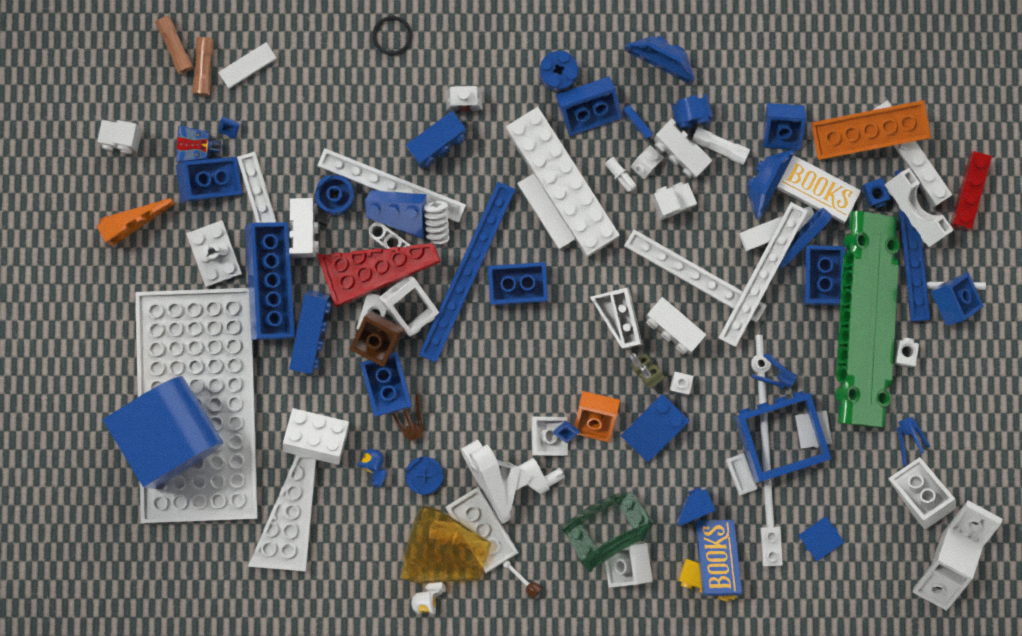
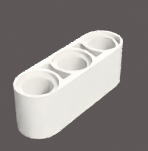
M373 223L369 228L370 237L384 249H390L388 242L391 239L398 241L397 247L399 248L410 247L409 243L381 223ZM381 228L383 234L376 237L373 235V230Z

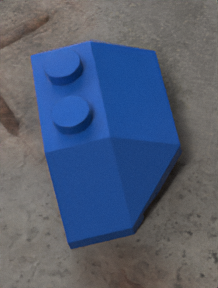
M651 36L631 42L625 47V52L692 86L695 77L687 53L684 52L682 47L678 45L672 46L667 43L666 39L657 36V38Z
M791 149L766 157L764 162L760 160L755 171L758 173L755 178L751 177L747 188H749L747 195L756 220L759 221L795 150Z

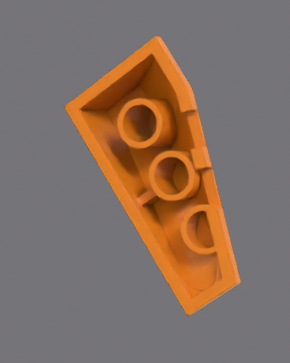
M169 198L117 213L110 217L107 215L99 220L100 224L97 225V228L105 242L113 247L175 205V203Z

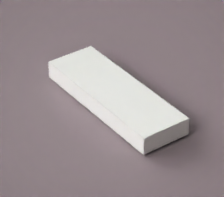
M265 42L218 73L230 89L277 58L267 42Z

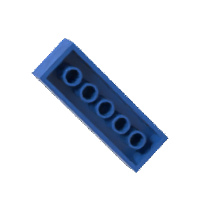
M288 222L249 223L245 226L251 341L291 339L295 337Z

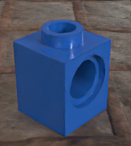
M883 178L868 182L862 186L869 208L875 206L878 209L887 205L886 202L890 200V196ZM873 190L880 192V199H875L872 196Z

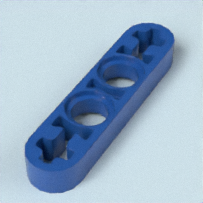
M825 208L819 209L795 234L778 267L784 268L830 221L832 214Z

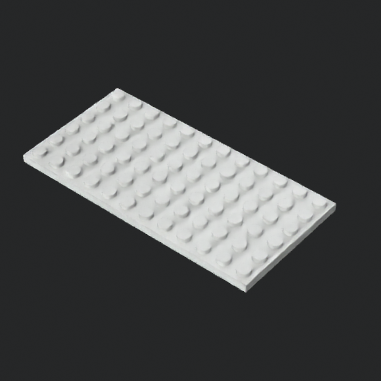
M249 288L135 292L138 397L168 380L183 376L224 443L211 455L156 489L144 488L140 483L141 523L258 519L253 341H251Z

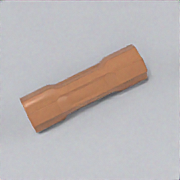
M164 16L158 19L155 24L164 39L178 74H184L192 70L193 66L177 35L171 17Z
M210 37L196 38V66L192 94L197 96L210 95L211 56L214 39Z

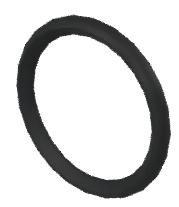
M388 16L377 22L373 29L372 39L380 52L387 55H397L409 47L412 41V30L404 19L397 16ZM397 20L405 25L408 31V41L403 48L397 51H387L378 44L376 33L383 22Z

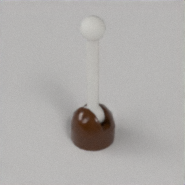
M506 560L503 562V566L511 570L526 585V593L531 599H534L543 588L538 583H529L511 566L510 561Z

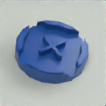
M418 457L408 465L405 478L407 485L412 491L417 494L428 495L439 489L444 475L442 467L436 460L430 457Z

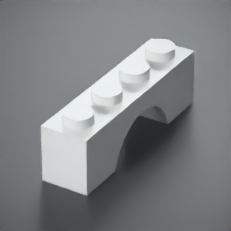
M908 168L887 182L885 186L889 194L899 204V208L909 218L911 225L919 232L922 240L930 247L952 232L953 228L943 214L932 215L922 209L917 200V189L920 182L911 169Z

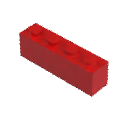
M976 151L969 154L950 222L952 228L966 232L973 228L992 156Z

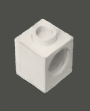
M903 338V340L897 341L893 364L911 368L915 367L919 343H914V339ZM903 347L910 349L911 355L909 357H905L902 354Z
M674 372L669 392L688 396L694 376Z

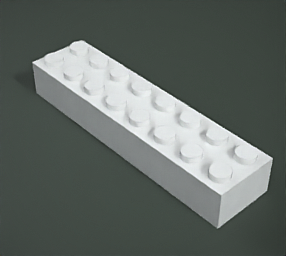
M536 107L505 127V131L561 215L586 258L619 238L620 235L539 107Z

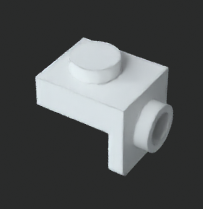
M649 145L633 162L631 168L645 179L664 157Z

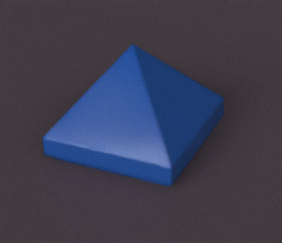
M222 116L218 132L236 139L240 124Z
M566 420L553 431L554 435L566 443L570 442L580 433V430Z

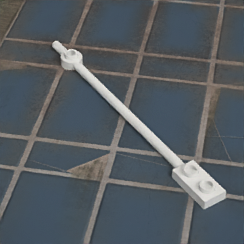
M755 335L756 356L751 360V368L758 376L765 378V372L769 370L771 363L763 357V335ZM759 360L764 361L765 364L763 367H760L758 365ZM758 380L759 404L767 402L766 382ZM767 412L760 414L763 472L771 470ZM771 479L764 480L766 527L760 528L762 566H782L780 527H774Z

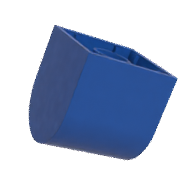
M183 376L173 378L158 385L102 419L144 488H158L202 461L224 444Z

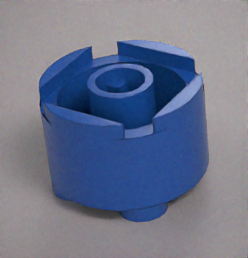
M551 52L543 58L540 64L539 76L541 83L548 90L557 93L565 92L574 85L577 79L578 66L575 59L568 52ZM555 70H562V74L555 73Z
M702 94L703 98L699 99L698 95L677 100V105L671 103L676 127L682 128V130H689L694 128V124L707 125L712 123L713 113L708 94Z
M328 175L317 184L315 197L322 211L332 216H339L352 208L355 201V193L352 185L345 177ZM331 193H338L339 197L337 199L332 198Z

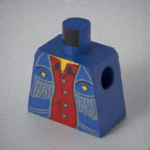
M178 126L176 162L179 164L184 161L209 159L210 152H221V141H210L211 135L207 131Z

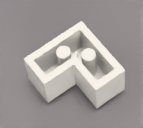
M102 120L97 143L105 150L113 151V148H117L125 154L138 153L142 130L135 123L117 120V123Z
M683 182L677 183L668 189L666 186L657 189L652 198L660 221L697 205L689 183L683 184Z

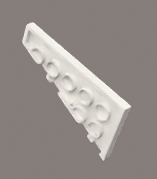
M296 455L248 567L306 571L316 459Z

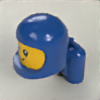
M367 449L364 452L362 461L357 463V467L372 474L371 486L375 488L382 487L387 476L385 469L380 470L384 462V456L379 450Z

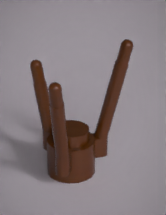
M416 393L418 426L417 423L412 424L407 408L403 409L408 426L405 427L396 413H391L400 427L404 438L407 437L408 442L423 437L422 432L424 428L422 425L419 393Z

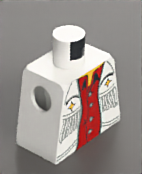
M477 86L449 87L446 91V111L482 110V91Z

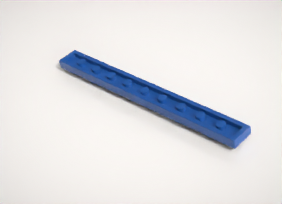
M497 182L442 302L439 313L436 315L420 350L419 356L437 363L515 192L514 188Z

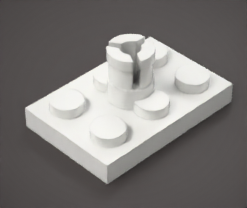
M222 220L186 233L206 288L242 275Z

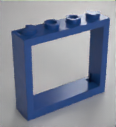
M803 391L792 394L793 398L786 400L784 396L775 399V404L768 405V402L756 405L757 409L750 411V408L739 411L740 415L734 416L755 483L831 459L811 393L804 394ZM804 401L819 445L820 454L762 472L746 419Z

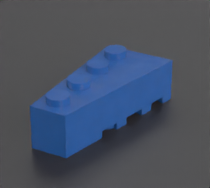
M308 290L304 294L289 370L312 374L314 369L318 370L320 359L317 356L323 347L324 340L321 339L322 334L326 332L327 328L326 317L331 309V294Z

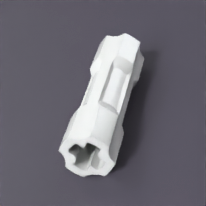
M697 127L692 138L694 144L696 143L698 146L715 151L742 165L745 163L750 149L713 135L711 132Z

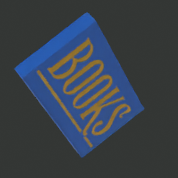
M696 520L695 529L702 595H741L742 586L734 520Z

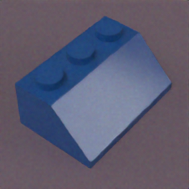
M609 76L555 95L569 137L623 118L616 89Z

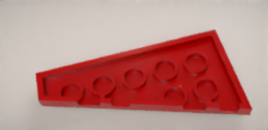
M433 243L410 245V247L379 248L349 253L338 252L329 255H317L334 306L336 307L441 262Z

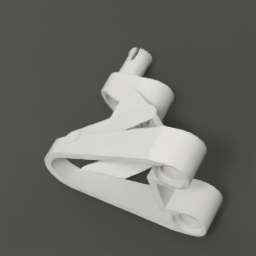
M479 440L460 449L490 507L502 524L511 520L510 510L516 490L528 485L539 494H543L550 490L549 487L565 479L560 468L544 476L534 458L519 466L497 460L491 448L487 444L482 446Z

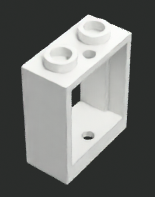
M412 276L401 279L379 297V300L399 326L405 328L404 333L409 337L417 334L421 327L433 321L439 313ZM415 289L428 308L407 325L393 305L411 290Z

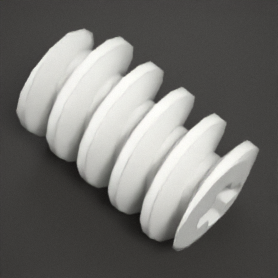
M435 201L424 206L426 211L424 213V217H426L425 231H427L425 236L435 244H443L449 240L448 203L445 201Z

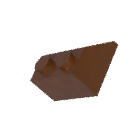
M370 311L364 316L349 350L384 367L397 347L405 328Z

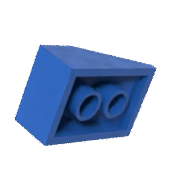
M237 157L184 161L175 165L181 203L242 195Z
M398 352L392 353L384 367L371 360L360 362L374 417L412 407Z
M661 394L623 432L621 437L648 463L689 420Z

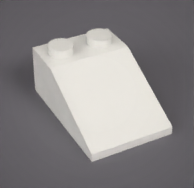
M920 457L889 478V481L903 502L925 530L956 509L955 498Z

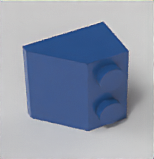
M767 103L763 147L801 150L806 123L805 106Z
M969 272L944 282L931 291L946 326L964 321L984 307Z
M698 487L688 492L689 496L685 497L676 519V526H681L716 511L707 489L701 490V487Z

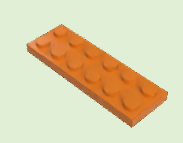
M925 100L811 122L818 160L932 138Z

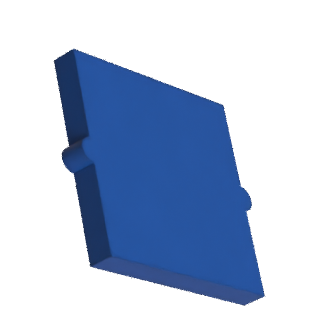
M826 516L798 535L806 546L805 550H809L816 562L844 543L837 533V528L833 527Z

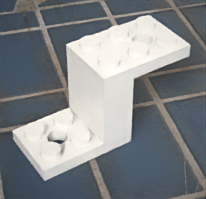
M967 501L942 533L932 564L914 586L913 593L947 611L973 579L982 548L1001 525L1003 519Z

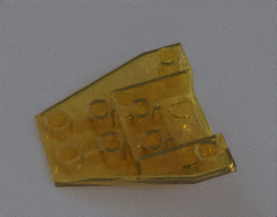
M422 505L414 519L406 545L400 579L415 583L480 580L491 542L444 511Z

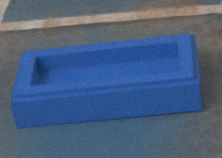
M630 105L626 106L623 109V114L644 140H649L652 137L651 130Z

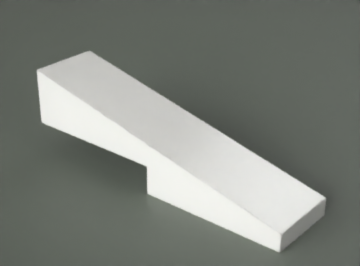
M534 173L518 182L519 188L556 247L560 249L575 240V237Z

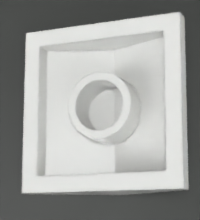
M532 417V455L568 456V443L553 434V431L565 420L567 421V417Z

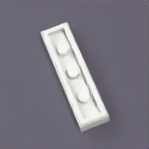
M256 152L238 156V163L256 222H277Z

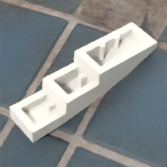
M812 207L804 208L808 212L798 231L814 215ZM782 217L739 233L745 251L768 244Z

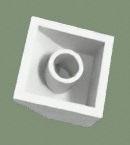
M647 543L603 549L609 588L653 582Z

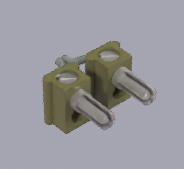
M635 353L630 355V359L633 362L630 364L632 370L649 389L665 378L660 369L653 364L646 354L639 358Z

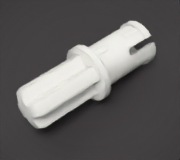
M615 157L610 158L605 163V166L615 176L614 179L618 180L627 192L632 191L636 187L634 181L626 173L627 170L622 168Z

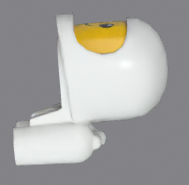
M443 582L428 583L425 586V589L428 591L416 593L412 597L411 605L416 613L430 612L431 615L436 614L435 597L446 592V585Z

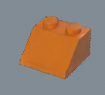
M582 391L574 427L580 430V433L577 435L610 442L620 400Z

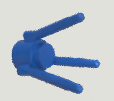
M764 353L763 357L780 370L777 376L779 382L754 374L751 375V378L776 385L781 389L784 386L790 388L794 384L797 375L785 368L770 354Z
M913 417L898 422L900 427L897 428V431L899 433L903 466L907 465L903 433L906 436L912 434L921 454L924 451L915 432L919 434L928 448L930 447L929 442Z

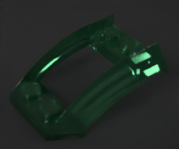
M634 492L616 493L578 513L562 525L561 531L566 534L581 559L580 562L589 572H592L593 568L597 565L604 563L625 548L640 541H645V536L648 529H651L653 521ZM618 504L633 529L597 547L583 523L602 510Z

